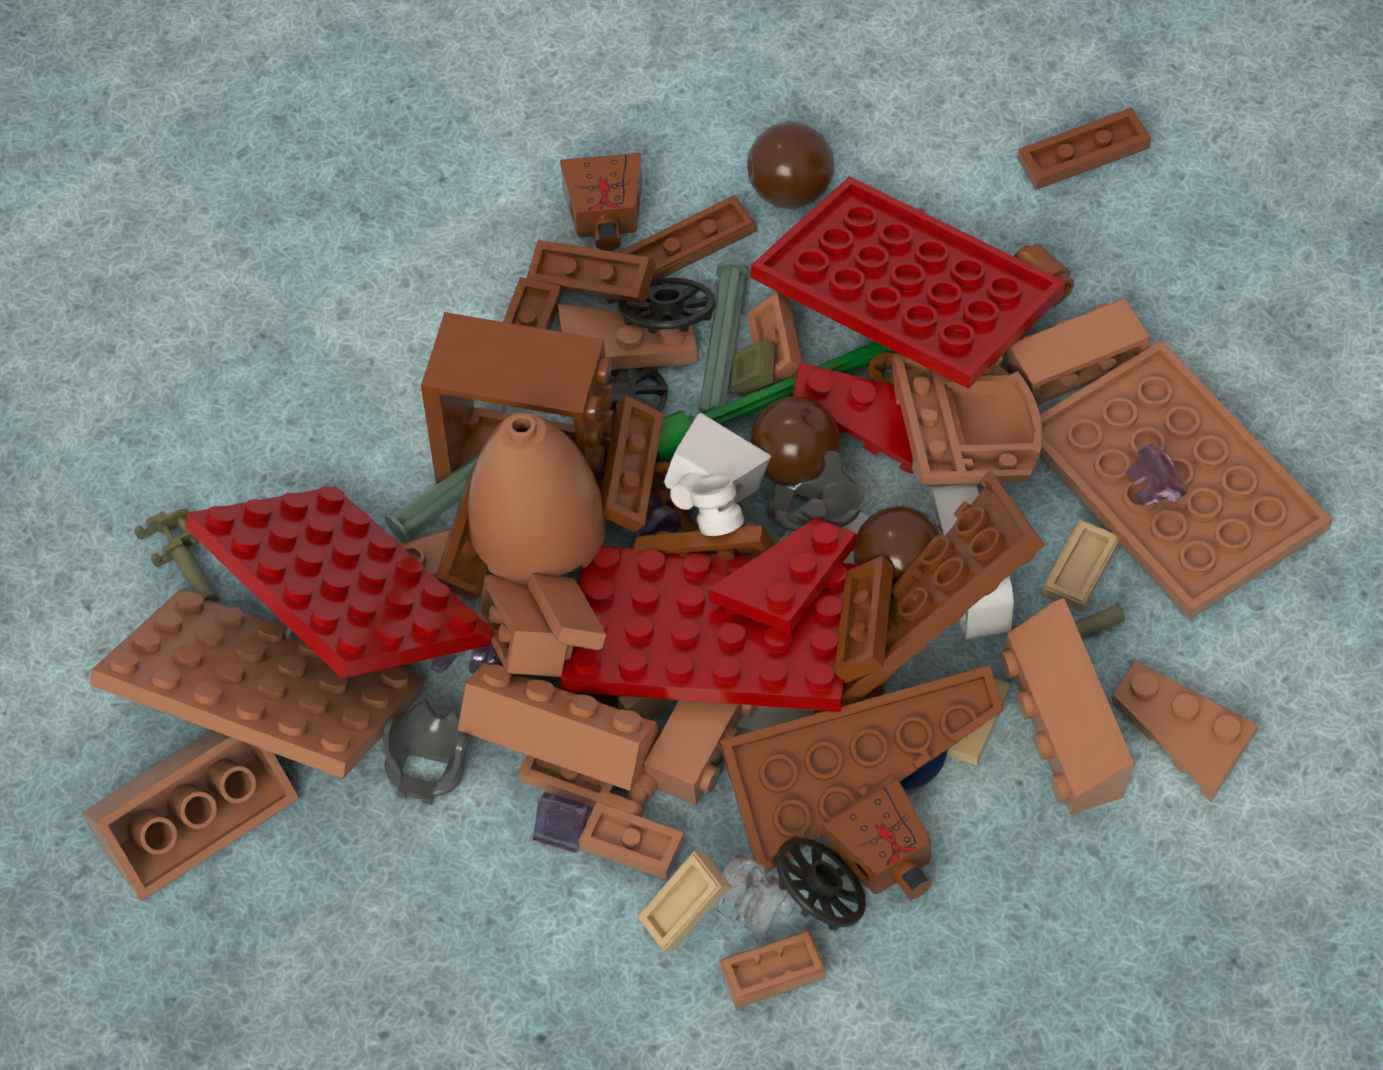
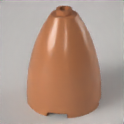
M529 412L515 413L502 421L484 443L472 473L468 499V520L472 546L479 557L487 564L488 570L501 579L521 585H528L532 573L558 577L571 572L580 565L586 568L599 553L606 535V519L603 513L601 494L590 466L568 435L551 421Z

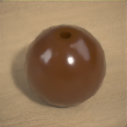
M786 121L772 125L755 139L747 156L748 178L757 194L773 206L786 209L804 207L813 203L826 192L834 175L833 152L823 135L805 123Z
M784 397L769 404L754 421L750 433V443L771 456L764 477L782 486L797 485L817 479L826 466L825 453L829 450L838 453L841 451V435L834 416L825 406L816 400L806 397Z
M894 506L878 510L862 524L856 534V546L853 549L854 563L860 566L883 555L894 566L893 587L934 537L943 535V533L926 513L913 507Z

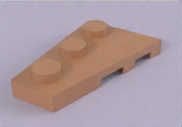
M557 303L560 332L604 339L605 358L611 359V370L697 363V347L692 325L689 326L686 332H681L679 328L658 329L655 334L648 333V328L634 324L627 326L624 323V318L617 311Z
M1138 661L1134 662L1112 696V703L1148 740H1154L1171 758L1170 762L1181 773L1185 772L1200 787V792L1210 802L1213 801L1241 758L1258 728V725Z

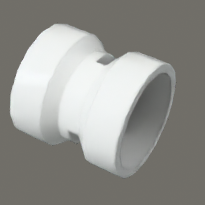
M712 475L702 478L690 486L689 493L692 503L699 508L700 513L697 516V522L703 535H724L733 532L743 525L744 517L741 507L734 501L737 491L731 476Z

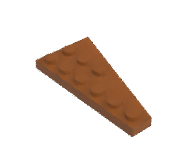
M991 470L980 481L985 488L970 505L968 502L963 501L953 513L958 519L945 536L939 535L934 537L891 588V595L894 598L890 601L884 667L870 675H864L846 683L842 706L859 702L875 687L885 683L892 676L893 672L912 656L921 653L930 641L948 626L957 623L967 610L984 596L994 592L1005 578L1020 566L1031 561L1036 552L1045 546V543L1005 486Z
M991 666L981 667L842 706L841 712L824 711L720 740L719 744L759 878L776 867L773 857L785 841L798 837L812 840L818 839L823 835V824L895 780L903 781L1001 714L1004 708ZM805 845L799 846L800 850L806 847ZM789 851L787 853V859L792 856Z

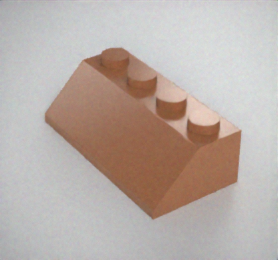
M1065 598L1054 601L1007 633L1003 652H1000V661L1008 679L1014 677L1019 689L1016 698L1023 718L1025 720L1031 718L1036 734L1033 735V740L1038 756L1042 761L1048 760L1054 775H1051L1050 781L1054 795L1058 802L1065 801L1072 815L1123 798L1134 767V761Z
M483 663L465 684L458 731L629 791L644 774L643 764L660 735L656 722L642 718L634 711L619 710L599 703L591 696L576 695L555 688L547 681L532 680L518 674H510L506 672L504 666Z
M210 730L89 807L81 814L104 853L142 901L298 800L299 797L274 753Z

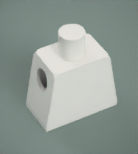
M699 413L676 449L664 483L667 488L671 489L670 497L672 502L677 507L687 510L693 506L689 493L690 486L693 483L712 475H728L734 480L737 491L734 501L738 503L759 488L771 456L704 414Z

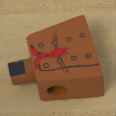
M632 153L560 160L563 192L577 236H595V245L600 250L613 251L621 245L620 234L637 231L642 191L641 154Z
M895 780L823 824V844L836 852L856 874L859 881L872 893L879 894L897 883L910 900H913L923 895L931 887V880L921 869L930 862L931 840L898 780Z

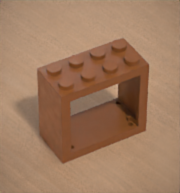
M444 312L421 383L436 485L477 455L492 431L507 417L513 415L475 408L473 400L574 417V425L551 422L565 432L579 448L590 466L599 487L604 478L605 471L603 469L607 461L615 410H610L614 387L608 384L612 361L605 358L604 339Z

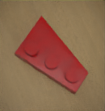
M799 363L795 373L792 397H806L816 400L834 416L839 432H845L865 443L863 448L877 456L882 452L900 462V469L914 474L912 470L913 456L901 406L896 401L894 385Z
M814 518L708 589L709 602L790 634L856 546V533Z

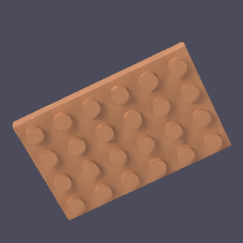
M1162 340L1040 414L1042 422L1040 456L1107 530L1118 535L1119 543L1189 620L1331 528L1332 518Z
M179 589L92 668L90 685L344 779L382 738L387 719L389 717L396 719L400 717L422 694L425 678L409 673L400 666L341 678L301 639L295 642L288 640L285 637L287 628L281 623L266 621L246 614L237 607L224 606L208 599L204 600L196 592Z

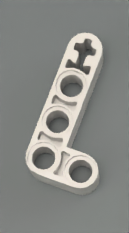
M976 483L929 486V502L933 521L944 536L958 519L953 513L963 501L971 505L979 495ZM1010 576L1005 578L994 592L984 596L967 610L959 620L965 640L1011 631L1014 599Z

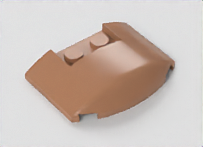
M893 353L892 367L896 401L901 406L913 456L912 470L922 485L981 483L980 481L989 470L1001 482H1029L1042 446L1041 417L1036 400L1018 371L1010 374L999 366L1003 362L1004 356H1001L967 389L899 353Z

